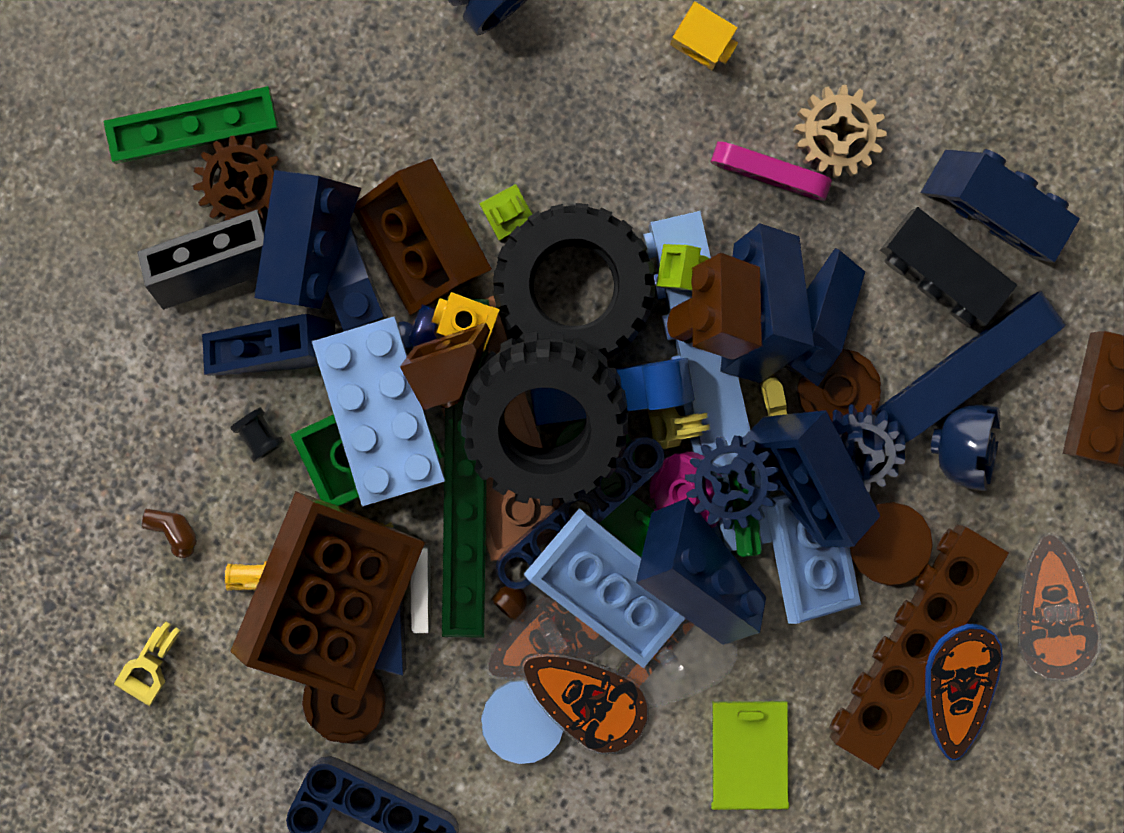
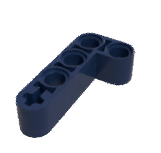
M332 756L321 757L311 766L286 818L290 833H320L333 808L383 833H418L415 830L421 815L425 816L426 819L424 825L422 824L420 833H433V830L436 831L439 825L446 828L445 833L459 832L458 822L450 812ZM322 769L330 770L336 777V785L328 788L321 786L316 780V772ZM362 787L369 789L374 795V803L366 806L360 805L355 801L353 791ZM396 806H404L411 811L413 819L408 823H397L393 820L390 811ZM303 807L313 809L318 815V822L313 825L304 824L298 818L297 811Z

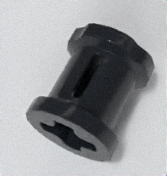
M262 408L250 412L230 427L233 433H239L252 452L250 458L253 463L266 457L285 443L282 437H276L263 418L265 412Z

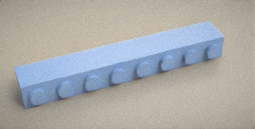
M700 211L650 222V233L643 234L649 259L656 257L658 270L663 244L701 248L700 255L711 258ZM658 274L654 275V286H656ZM656 286L655 292L658 300L665 298L668 315L662 316V322L667 340H672L674 338L670 337L667 329L670 311L676 305L692 298V291ZM674 339L678 355L671 357V360L688 358L695 398L694 401L682 405L684 416L696 413L708 414V418L702 419V424H709L710 430L702 431V436L690 438L692 452L704 456L701 450L702 445L705 444L716 449L717 437H724L728 445H731L734 435L742 436L743 438L750 431L739 379L736 376L720 372L722 356ZM738 453L725 454L716 459L714 463L721 466L731 464ZM754 464L751 471H755V484L760 487V474ZM721 474V476L724 478V481H726L729 484V488L727 491L730 492V483L728 475ZM763 505L761 509L764 512L765 518L759 521L761 542L765 544L772 542L766 508ZM721 518L717 526L712 529L730 552L737 549L734 525L732 529H724L723 518Z

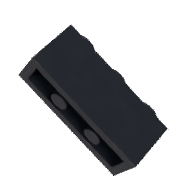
M919 207L911 210L880 249L887 256L884 261L890 268L903 276L907 272L920 282L917 287L922 293L936 302L941 298L953 307L950 311L951 315L967 327H971L972 324L977 327L987 325L1017 287L1015 282Z
M258 210L137 251L145 287L163 310L258 277L266 223Z

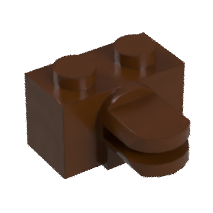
M721 252L692 267V298L671 309L667 322L670 337L731 360L761 347L760 267Z

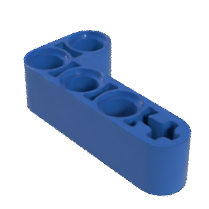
M688 358L616 369L621 378V388L625 390L628 412L648 408L649 410L665 409L685 405L695 400ZM535 388L530 390L536 425L586 418L585 409L570 394L554 388Z

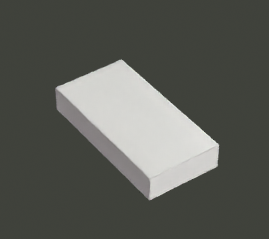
M424 545L411 576V630L413 633H429L431 629L430 545Z

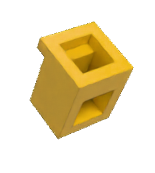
M451 292L448 301L442 298L439 299L431 322L439 325L436 334L443 337L487 323L490 332L483 349L485 351L500 309ZM468 312L472 316L471 325L466 328L459 327L455 322L457 314Z

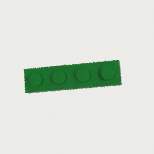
M269 86L103 121L111 160L115 164L209 145L215 141H228L230 136L233 135L237 138L279 130Z

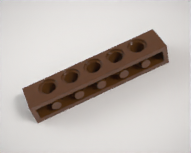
M957 524L954 530L949 528L943 534L937 545V550L940 551L932 566L927 564L919 574L915 586L919 587L911 602L905 600L899 607L894 617V622L897 623L889 638L884 636L879 641L872 655L876 659L868 673L862 672L858 676L851 689V694L854 697L846 709L840 708L831 721L829 727L833 731L830 735L831 740L837 746L878 770L925 694L926 665L931 650L938 640L949 631L968 623L1009 554L1006 550L965 526ZM963 561L967 568L966 576L962 581L953 583L949 578V569L955 562ZM936 597H942L945 601L944 613L938 618H930L927 613L929 602ZM921 633L924 638L923 648L918 653L908 654L905 648L907 639L912 634ZM891 670H901L903 680L900 686L892 690L885 689V675ZM870 706H879L881 708L879 721L873 725L863 724L862 715L865 709Z

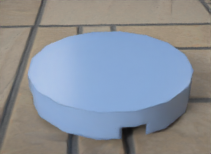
M527 679L511 680L496 688L486 701L481 717L483 736L490 749L502 759L517 764L535 763L550 755L559 744L564 730L536 699L528 685Z

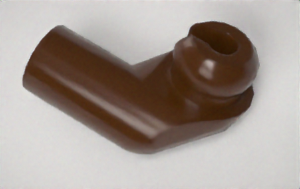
M145 509L142 529L164 532L172 546L171 552L178 558H187L193 554L194 546L197 542L196 534L183 515Z

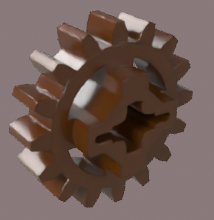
M234 135L230 136L228 147H224L221 143L215 141L213 144L216 153L213 156L205 152L201 154V157L207 162L205 168H194V172L203 177L202 182L193 185L195 191L205 193V196L198 202L199 205L203 208L213 206L209 216L214 220H218L223 214H225L226 221L258 210L264 222H266L263 211L269 208L274 169L279 166L281 160L277 156L267 159L270 148L264 143L256 150L255 140L249 136L243 145H240L237 137ZM248 155L256 158L258 161H253L246 165L239 163L234 156ZM220 165L222 170L219 182L213 185L214 174ZM232 168L244 177H249L244 181L245 191L248 196L237 188L232 187L236 183ZM267 179L266 191L260 199L258 196L260 184ZM235 199L241 201L246 209H230L222 203Z

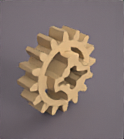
M842 85L837 95H834L828 86L822 90L823 100H820L815 95H812L807 100L812 110L805 108L799 110L797 115L805 122L804 124L795 125L793 128L794 133L803 135V139L796 143L795 148L807 149L808 154L803 162L807 164L816 160L818 162L817 173L821 174L829 167L831 168L832 177L838 178L841 175L842 168H846L847 173L851 177L857 174V163L864 168H868L873 164L868 156L869 153L879 155L883 149L875 143V140L883 139L887 135V131L877 129V124L885 116L884 114L873 115L871 110L877 103L875 99L868 101L866 104L861 101L863 90L859 89L853 96L848 95L847 85ZM833 105L831 117L828 120L814 121L822 109ZM852 109L860 114L864 123H860L851 113ZM838 122L842 123V130L850 133L841 141H838L837 133L830 131ZM814 140L821 141L828 150V156L817 147ZM865 142L857 155L847 158L849 145Z

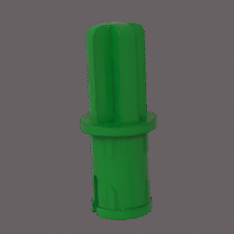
M751 471L755 484V471ZM739 473L728 475L730 491L742 490V484L737 481ZM744 499L736 500L732 505L731 512L744 510L752 502ZM752 515L749 516L750 527L742 528L738 519H735L734 530L738 556H757L762 553L760 523Z

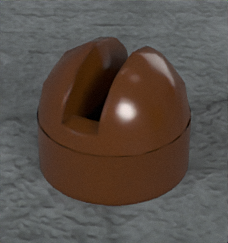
M507 586L500 588L490 599L514 622L524 612L527 605V597L522 589H513Z

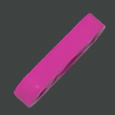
M717 142L711 159L713 165L820 201L826 200L832 183L831 178L820 173L727 142Z

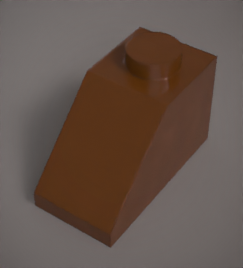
M487 323L414 346L400 368L423 410L438 405L441 408H448L463 399V393L469 385L474 370L477 369L490 332Z

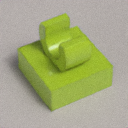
M516 184L479 203L499 241L509 237L517 226L520 227L532 215Z
M663 244L656 286L692 291V267L709 258L700 255L701 248Z

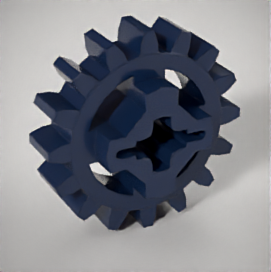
M854 404L849 405L848 414L843 415L837 409L833 411L832 422L867 491L870 492L871 482L876 481L881 487L886 486V474L897 477L899 475L898 464L905 463L904 449H906L905 435L900 434V423L898 421L888 423V412L885 410L877 416L873 415L872 406L868 404L863 412H857Z
M734 435L731 445H728L724 437H717L716 449L705 444L701 446L702 453L705 456L703 460L691 458L690 463L697 468L696 474L685 475V480L695 483V489L690 490L686 495L687 498L699 499L700 503L694 509L696 514L706 510L710 512L707 523L710 525L723 518L724 529L729 530L732 529L735 519H738L740 526L747 528L750 527L749 516L752 515L759 521L765 518L764 512L761 509L763 505L775 507L776 502L769 497L770 491L781 490V485L771 482V476L777 474L780 470L779 467H767L766 462L772 456L769 451L759 455L756 453L759 442L751 440L746 447H743L742 436ZM738 453L731 464L721 466L714 463L716 459L725 454ZM754 464L760 474V487L754 484L751 470ZM739 473L737 481L747 490H731L728 492L729 484L718 474L735 475ZM706 479L710 480L715 494L712 500L706 490ZM744 499L752 502L744 510L738 512L728 511L736 500Z

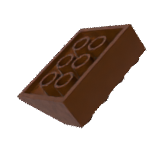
M295 491L230 652L247 667L361 701L425 542L331 503Z

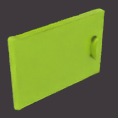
M712 701V810L789 809L787 701Z

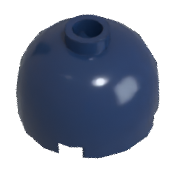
M968 405L955 410L949 415L942 429H934L931 453L938 454L940 469L946 478L956 485L981 491L988 490L987 484H990L992 480L999 443L996 441V434L991 432L992 428L1000 429L999 408Z

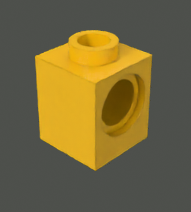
M694 1L673 35L670 45L708 69L713 70L718 61L726 65L737 47L738 42L732 38L738 27Z

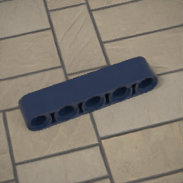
M1040 290L1015 306L887 400L876 410V413L879 414L885 410L888 412V423L898 421L900 423V434L905 435V443H907L1063 329L1066 324Z
M645 437L631 440L626 444L623 457L616 458L617 468L613 472L622 481L620 492L612 497L605 495L601 489L603 476H600V487L590 494L586 493L584 489L578 491V500L576 501H585L590 507V517L597 523H600L659 471L665 458L663 448L656 440ZM641 444L648 446L653 452L652 463L645 469L637 467L632 457L635 448ZM563 499L501 554L497 560L496 572L502 583L513 589H522L532 583L526 576L515 581L508 579L504 572L505 564L513 557H520L526 561L528 570L542 553L536 542L538 534L544 529L549 528L555 530L558 534L570 520L569 508L576 501L565 503Z

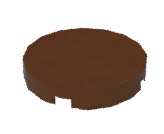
M842 349V352L819 386L799 377L797 385L799 405L804 413L826 410L831 421L834 410L837 409L843 415H846L851 404H854L857 412H863L867 404L871 405L872 414H874L881 398L880 376L872 362L859 352Z
M892 501L876 503L875 506L880 517L856 545L850 547L852 561L863 575L874 582L885 585L906 583L918 576L929 562L933 548L931 530L923 516L910 506Z
M373 670L361 701L306 685L302 706L307 722L322 737L333 742L349 743L363 739L377 727L385 713L387 696L383 681Z

